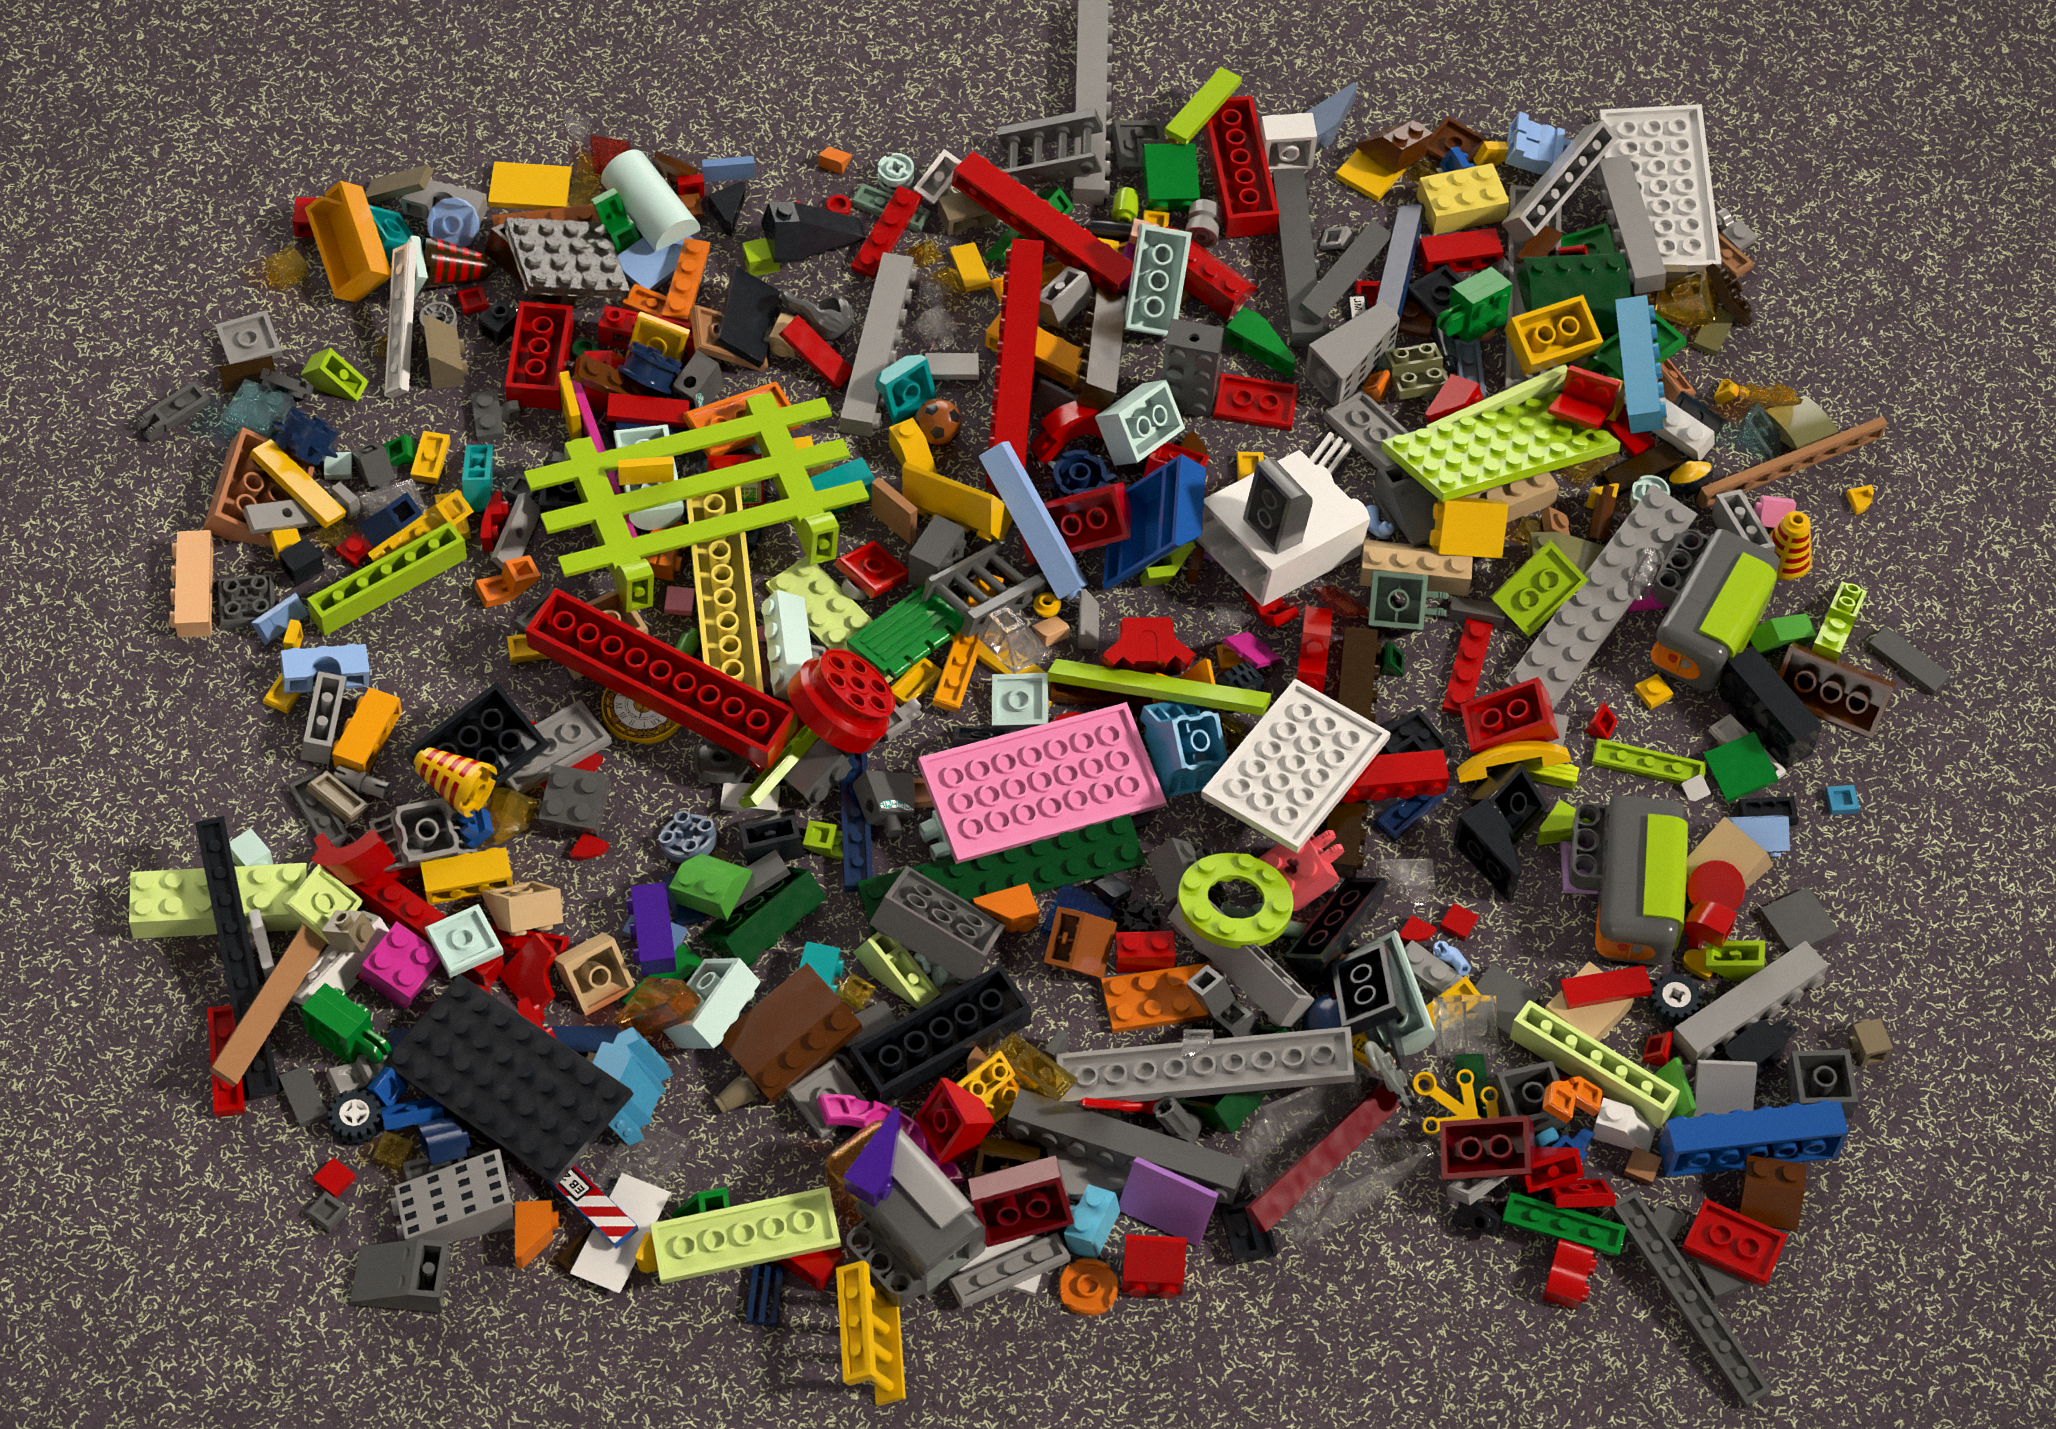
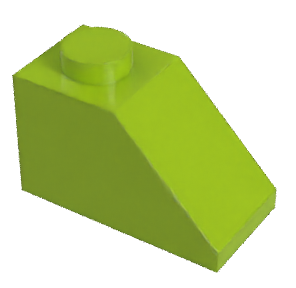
M331 347L311 355L301 373V376L314 385L317 390L358 402L369 382Z

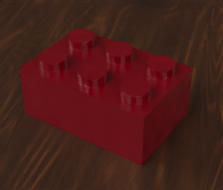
M1056 1155L968 1179L977 1218L985 1226V1243L987 1247L1075 1224L1070 1200Z

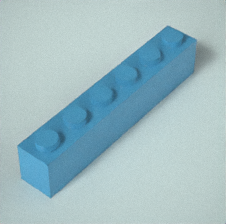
M1647 295L1617 299L1615 302L1631 434L1663 429L1662 418L1667 417L1665 401L1660 402V398H1665L1663 382H1658V379L1663 378L1661 362L1656 363L1655 359H1660L1658 343L1653 344V340H1658L1656 324H1651V321L1656 320L1654 305H1648Z

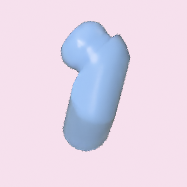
M1367 506L1366 509L1370 517L1367 530L1379 539L1389 538L1394 532L1393 525L1391 523L1388 524L1387 521H1379V508L1377 506Z
M1438 941L1433 945V955L1444 963L1453 966L1458 974L1464 976L1470 972V964L1457 948L1448 946V943L1445 941Z

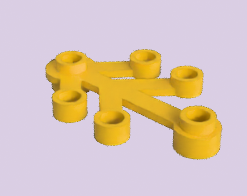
M1460 1070L1455 1078L1457 1085L1461 1087L1463 1104L1437 1087V1081L1433 1074L1420 1072L1415 1076L1412 1085L1417 1095L1423 1097L1430 1096L1457 1115L1438 1119L1435 1117L1426 1118L1422 1123V1130L1425 1134L1435 1135L1440 1131L1439 1121L1482 1119L1478 1116L1472 1085L1474 1075L1470 1070ZM1463 1073L1468 1074L1470 1077V1082L1467 1084L1460 1081V1075ZM1420 1080H1426L1429 1083L1427 1090L1419 1088L1418 1083ZM1491 1086L1485 1087L1481 1091L1480 1100L1486 1105L1487 1118L1499 1117L1497 1106L1498 1091ZM1492 1091L1494 1093V1100L1487 1101L1484 1098V1092ZM1428 1121L1435 1122V1131L1427 1130L1426 1123Z

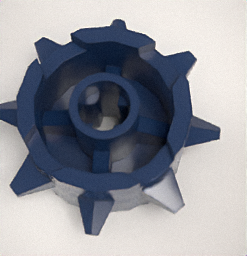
M292 406L283 422L278 420L272 421L274 428L278 431L273 441L282 449H285L286 445H288V448L296 453V457L315 465L319 463L323 465L327 456L338 457L335 453L336 450L332 446L339 431L328 426L326 420L316 415L312 419L306 417V413L303 410Z
M1071 450L1064 453L1058 462L1049 461L1047 463V466L1053 473V478L1042 485L1045 488H1052L1054 499L1104 487L1106 482L1115 478L1116 475L1107 473V468L1100 455H1088L1089 451Z

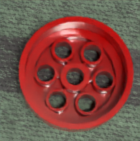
M829 649L821 657L810 658L805 661L788 683L789 699L800 719L817 736L836 748L851 753H865L870 751L888 731L889 716L895 709V697L892 689L878 670L854 653L842 649Z

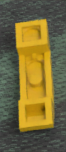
M457 489L423 512L422 516L376 546L368 552V555L375 562L448 522H451L453 526L474 511Z
M1517 741L1486 749L1469 758L1456 770L1459 782L1462 783L1488 778L1486 767L1540 757L1543 767L1571 762L1568 749L1557 744L1542 741Z

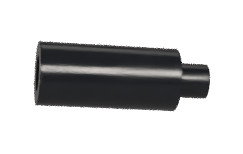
M1091 219L1090 232L1096 238L1127 242L1130 238L1133 223Z
M1436 326L1432 330L1434 343L1443 357V367L1447 372H1453L1456 369L1455 365L1458 363L1453 336H1447Z

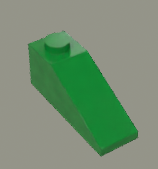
M1242 307L1226 326L1224 342L1292 378L1296 359L1265 318L1255 311Z

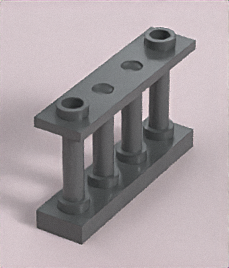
M1096 109L997 127V136L1004 150H1008L1007 169L1001 171L1007 172L1011 178L1025 186L1102 172V167L1095 153L1091 152L1092 134L1103 132V123ZM1081 137V155L1066 157L1067 139ZM1057 141L1056 159L1042 162V145ZM1032 146V164L1017 167L1018 149Z
M998 541L992 545L989 544L981 551L937 574H931L924 583L925 588L921 598L927 601L939 594L963 615L964 621L960 632L967 638L1034 603L1035 598L1043 593L1048 580L1042 573L1031 578H1025L1001 558L1005 546L1004 541ZM994 565L1013 581L1016 586L1007 588L986 569ZM976 575L998 595L994 598H989L971 583L968 578ZM958 585L980 605L970 608L949 588Z

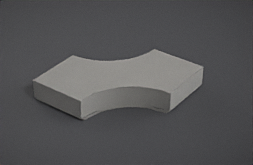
M257 909L250 911L248 915L263 973L267 980L275 968L261 913Z

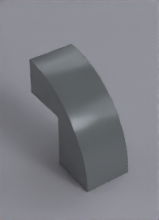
M1208 964L1186 982V985L1201 1007L1229 1038L1252 1036L1261 1028L1254 1014L1235 999L1225 978Z

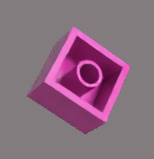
M396 921L363 962L359 978L407 1010L441 967L442 962L433 946Z

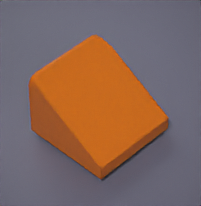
M827 147L818 156V167L842 175L852 158V154Z

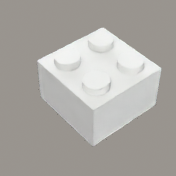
M1313 113L1262 116L1260 131L1269 170L1313 168L1317 142Z

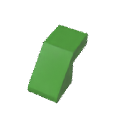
M1799 614L1769 619L1756 627L1750 640L1764 657L1783 645L1789 647L1792 642L1804 646L1816 639L1817 635L1808 615Z

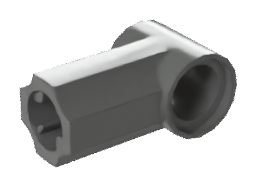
M1164 1096L1163 1099L1156 1102L1153 1112L1170 1133V1137L1195 1144L1203 1125L1202 1120L1198 1116L1186 1112L1173 1096Z

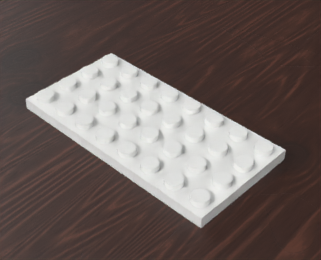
M1702 104L1600 110V120L1603 119L1618 137V140L1607 151L1604 158L1629 154L1663 264L1688 265V272L1707 271L1706 267L1712 263L1721 269L1722 263ZM1615 245L1616 251L1618 253L1619 245Z

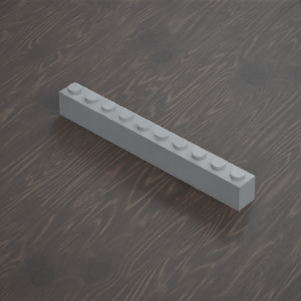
M1078 0L1075 112L1095 108L1103 123V132L1092 134L1091 152L1095 153L1102 167V172L1073 177V204L1104 205V196H1109L1110 181L1105 180V176H1110V161H1105V156H1110L1111 141H1106V137H1110L1111 121H1106V117H1111V102L1106 101L1107 98H1111L1112 82H1107V78L1112 76V63H1107V59H1112V44H1108V40H1112L1113 25H1108V21L1113 20V6H1108V0ZM1081 137L1074 138V156L1081 155Z

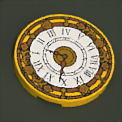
M606 688L603 694L601 709L604 723L611 733L623 741L645 743V745L657 743L670 737L681 726L609 688Z

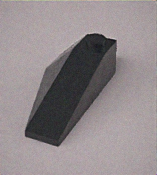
M768 202L761 221L774 263L801 262L806 260L807 256L813 254L819 256L825 254L826 250L835 247L841 249L857 244L866 238L859 218L797 202Z

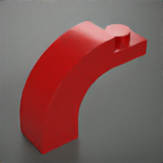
M1076 401L1062 405L1049 413L1040 422L1045 429L1029 447L1037 458L1047 465L1075 437L1091 434L1104 440L1095 418L1102 411L1077 403Z
M374 829L354 843L341 848H336L323 832L314 838L318 849L315 851L316 854L311 857V860L316 866L320 864L344 885H352L367 880L396 861L390 848Z

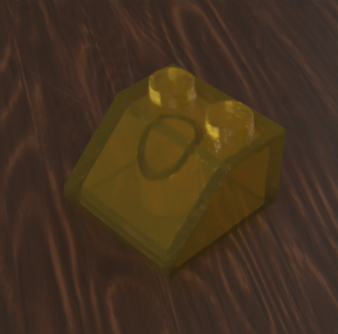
M1705 269L1666 282L1665 289L1657 291L1655 313L1660 317L1689 328L1707 326L1716 320L1719 295L1707 270Z

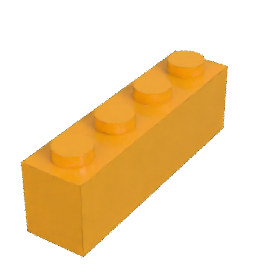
M1001 312L986 330L985 346L996 352L999 341ZM1038 326L1034 370L1074 389L1079 374H1076L1081 360L1078 357L1080 348L1061 337L1044 331Z

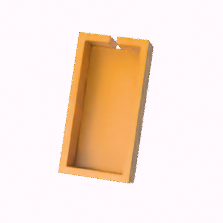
M339 181L324 193L325 197H318L305 207L334 297L358 302L390 279L391 269L363 187Z

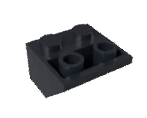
M794 809L739 821L748 866L775 849L783 862L805 857Z

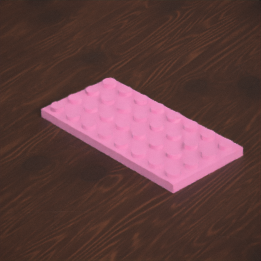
M1127 702L922 756L917 761L955 864L1031 844L1038 840L1053 838L1067 831L1073 832L1086 828L1089 825L1099 824L1127 814L1133 816L1162 808L1167 803Z

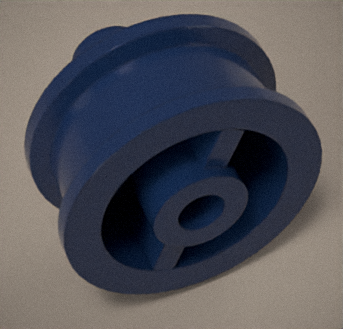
M637 341L628 344L627 349L630 352L624 365L619 364L617 369L647 387L671 394L673 389L670 385L676 373H681L682 362L669 356L666 358L662 355V351L652 346L647 347Z

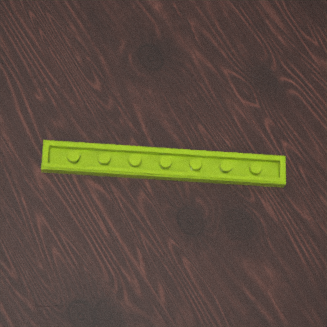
M1055 659L1047 672L1048 681L1259 716H1264L1271 702V693L1062 659Z

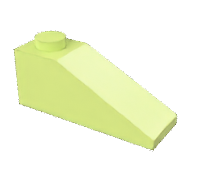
M877 932L853 952L874 978L916 1009L930 1003L941 994L910 953L899 941L890 936H884Z

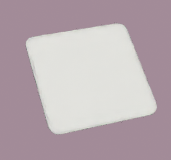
M1701 774L1682 783L1689 800L1697 801L1710 795V790Z

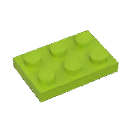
M1549 540L1490 598L1530 637L1588 579Z

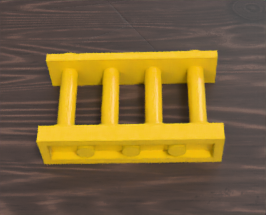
M864 1260L836 1268L843 1382L849 1386L865 1381L874 1383L875 1402L878 1406L906 1399L899 1307L890 1304L881 1292L870 1285L869 1264ZM896 1285L892 1289L898 1291V1286Z

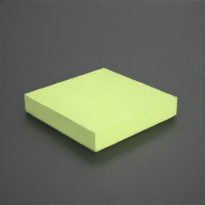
M318 864L284 908L329 943L321 931L335 910L356 911L364 900Z

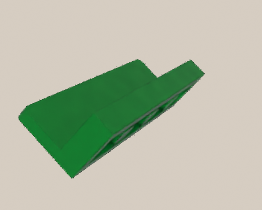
M1060 187L1041 191L1037 195L1041 199L1048 201L1052 207L1062 214L1068 215L1074 208ZM1009 227L984 257L988 261L1000 259L1005 266L1006 248H1012V238L1029 239L1012 227Z
M1510 1192L1502 1223L1558 1240L1562 1238L1618 1257L1627 1228V1226L1570 1209L1556 1208L1553 1204Z

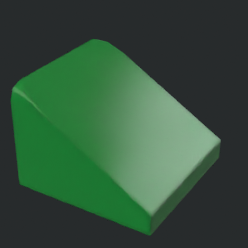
M403 434L383 445L387 451L391 466L414 463L417 453L416 441L407 434Z

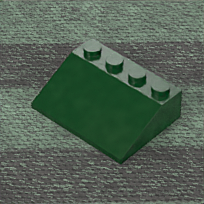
M1623 253L1523 257L1516 275L1526 313L1584 295L1600 335L1613 336L1619 332L1615 300L1631 297L1629 273Z

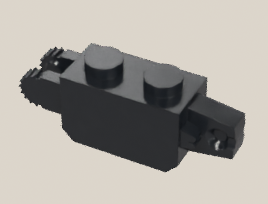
M1786 1018L1773 1025L1768 1021L1759 1020L1725 1046L1721 1061L1756 1062L1757 1080L1764 1073L1763 1069L1769 1064L1774 1067L1785 1057L1783 1053L1785 1047L1796 1035L1797 1029Z

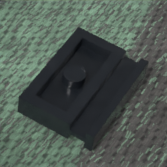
M1249 1201L1220 1206L1219 1209L1235 1265L1261 1260L1267 1256L1276 1257L1278 1252L1272 1230L1269 1229L1265 1233H1260L1245 1210L1251 1203Z

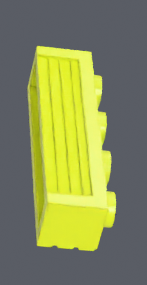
M1539 757L1511 762L1522 763L1533 781L1575 789L1579 767H1575L1572 764H1557L1543 767Z

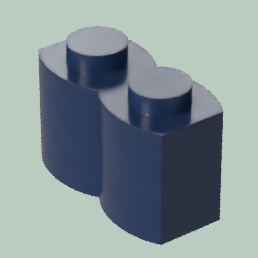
M453 1115L416 1124L420 1145L430 1165L467 1157L466 1149L471 1148L467 1131L463 1130L461 1121H455Z

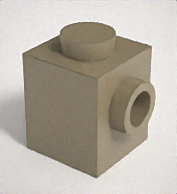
M335 910L321 932L334 951L362 953L376 931L362 911Z
M1881 1018L1875 1020L1862 1019L1853 1024L1847 1037L1848 1049L1852 1054L1855 1053L1861 1067L1888 1061L1893 1050Z

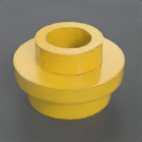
M1041 593L1034 600V610L1042 617H1053L1061 609V601L1053 593ZM1044 602H1050V603H1052V604H1051V605H1045V604H1043V603H1044Z

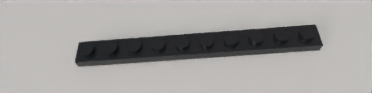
M224 816L197 821L195 825L237 1027L259 993L260 988ZM269 1035L245 1071L251 1100L281 1093Z

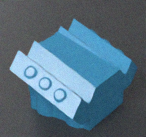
M1173 701L1143 706L1140 720L1146 726L1143 738L1147 742L1151 764L1164 797L1168 798L1202 791L1223 766V762L1228 760L1219 714L1212 713L1210 707Z
M631 1027L617 1034L613 1044L602 1042L592 1062L629 1087L634 1094L608 1124L629 1146L645 1139L640 1128L653 1122L651 1119L652 1112L661 1094L666 1093L661 1081L673 1076L664 1058L656 1052L646 1039Z

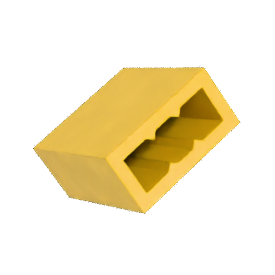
M1458 497L1444 502L1438 499V503H1435L1433 507V518L1436 520L1435 528L1430 532V545L1432 549L1438 554L1502 558L1509 505L1502 500Z

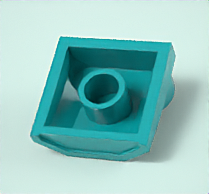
M921 354L903 357L882 370L875 381V388L883 394L893 425L901 423L916 414L920 406L926 401L937 398L928 360Z

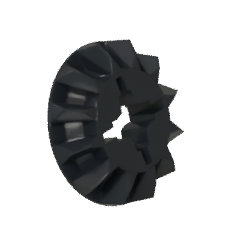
M1138 899L1132 903L1125 902L1123 907L1117 910L1115 917L1116 929L1118 932L1159 931L1161 918L1158 914V909L1151 907L1149 902L1142 903ZM1143 913V922H1139L1133 928L1132 917L1137 918Z

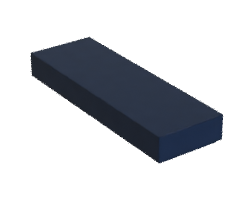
M1448 785L1446 793L1437 796L1419 795L1407 799L1400 798L1375 820L1374 825L1396 842L1449 795L1452 788Z

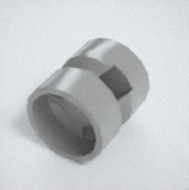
M1207 199L1196 200L1190 205L1185 231L1191 232V239L1203 248H1211L1217 243L1223 213L1221 206Z

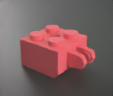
M1327 830L1316 838L1312 834L1298 853L1279 843L1258 858L1276 868L1286 879L1293 894V911L1295 912L1303 909L1339 881V877L1331 863L1343 854L1344 848L1341 844H1336L1323 851V848L1336 838L1333 830Z

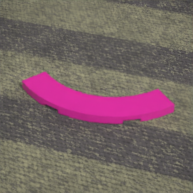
M822 1094L816 1100L825 1125H849L870 1131L878 1130L893 1110L892 1107L874 1101L870 1103L858 1100L856 1096ZM900 1112L901 1129L933 1161L955 1187L963 1185L965 1180L956 1162L939 1163L918 1123Z

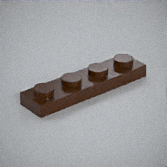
M580 354L576 358L573 381L606 395L618 393L674 399L675 397L674 393L667 394L647 387L623 374L618 369L586 355Z

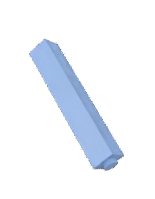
M1001 442L979 455L982 464L1058 600L1067 597L1070 601L1080 596L1081 588L1087 586L1088 582L1010 442Z

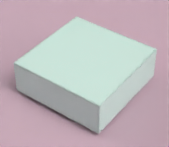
M335 452L338 455L337 458L326 457L324 461L325 480L352 479L353 458L351 452Z

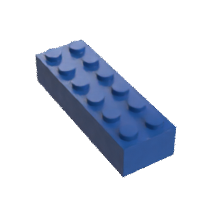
M1820 1100L1808 1105L1793 1103L1781 1108L1765 1106L1754 1111L1744 1112L1738 1109L1727 1114L1715 1115L1714 1113H1705L1699 1117L1691 1118L1677 1116L1667 1120L1658 1149L1662 1158L1665 1178L1742 1169L1747 1155L1796 1163L1836 1159L1841 1152L1849 1131L1841 1102Z

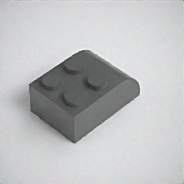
M1272 458L1265 459L1256 465L1243 520L1277 555L1302 543L1313 499L1277 460Z

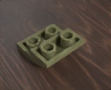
M1435 343L1384 351L1386 364L1399 400L1439 393L1448 379L1443 368V357Z
M1806 395L1764 410L1763 420L1780 430V441L1794 450L1816 443L1839 432L1829 416Z

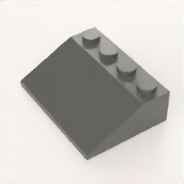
M909 866L905 867L887 892L869 923L880 934L894 938L905 949L919 953L930 964L940 966L949 971L955 979L966 982L974 978L1006 925Z

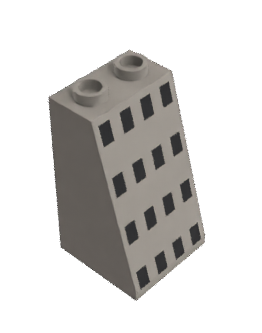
M1382 301L1309 344L1304 376L1333 406L1353 396L1368 379L1369 375L1377 369V364L1384 357V351L1395 348L1400 320L1397 312Z
M500 1149L394 1186L396 1197L390 1198L393 1215H400L402 1224L396 1225L399 1241L424 1239L453 1242L515 1228L512 1203Z

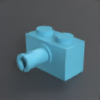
M1088 1184L1077 1206L1071 1205L1075 1224L1067 1226L1064 1236L1069 1251L1080 1256L1097 1259L1118 1218L1120 1207L1115 1192Z

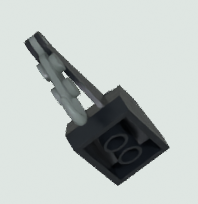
M1381 942L1332 962L1331 968L1342 1027H1351L1352 1036L1365 1032L1369 1041L1365 1043L1364 1050L1371 1067L1377 1075L1382 1074L1384 1076V1082L1388 1091H1394L1400 1106L1405 1108L1416 1104L1417 1097L1410 1079L1397 1018L1406 1015L1411 1010L1407 990L1393 956L1386 944ZM1379 1025H1385L1398 1070L1395 1069L1394 1060L1391 1054L1387 1052L1377 1029Z

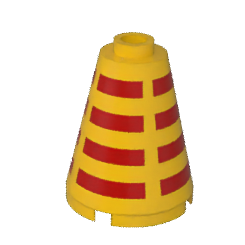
M1792 511L1787 513L1769 534L1775 544L1774 553L1780 559L1777 579L1786 581L1803 577L1808 573L1812 565L1810 520L1804 513Z
M430 747L421 750L414 759L415 772L461 815L467 818L473 816L470 811L473 809L479 811L483 807L496 782L491 777L492 773L497 775V769L491 764Z

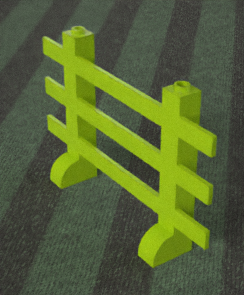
M772 392L756 394L746 398V417L597 453L591 436L566 442L564 462L524 471L530 491L573 481L582 504L541 514L547 534L591 524L599 547L558 557L564 577L608 567L626 613L653 606L654 573L647 559L641 558L788 520L792 522L810 565L836 559L839 525L831 512L824 513V511L869 500V495L862 480L815 492L806 469L850 458L849 450L843 438L797 450L788 430V427L832 417V412L825 397L778 408ZM752 436L755 437L764 457L614 495L606 475L607 472L618 470V460L676 456ZM773 478L782 499L769 504L632 538L623 517L626 514Z

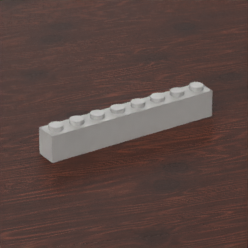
M885 252L882 254L840 417V432L872 437L874 428L879 429L881 413H878L879 407H885L883 394L876 390L875 381L882 370L896 362L897 350H894L895 345L900 346L902 339V330L899 327L900 324L905 325L907 309L904 308L905 304L910 305L913 289L909 288L910 284H915L918 269L914 268V257Z

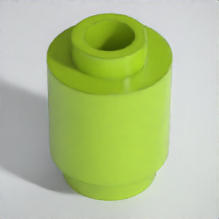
M1123 187L1114 195L1111 214L1113 221L1133 223L1134 218L1137 219L1140 199L1136 190L1130 187Z

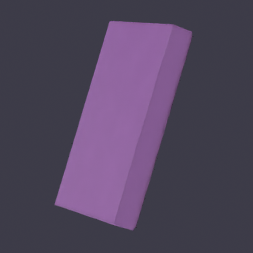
M1136 1157L1123 1190L1119 1207L1121 1212L1173 1236L1186 1237L1187 1242L1198 1247L1204 1237L1219 1193L1140 1157Z

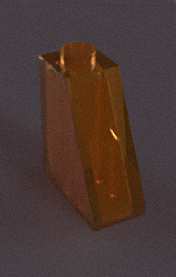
M648 977L613 1022L622 1031L633 1027L642 1037H646L685 1022L702 999L683 980Z

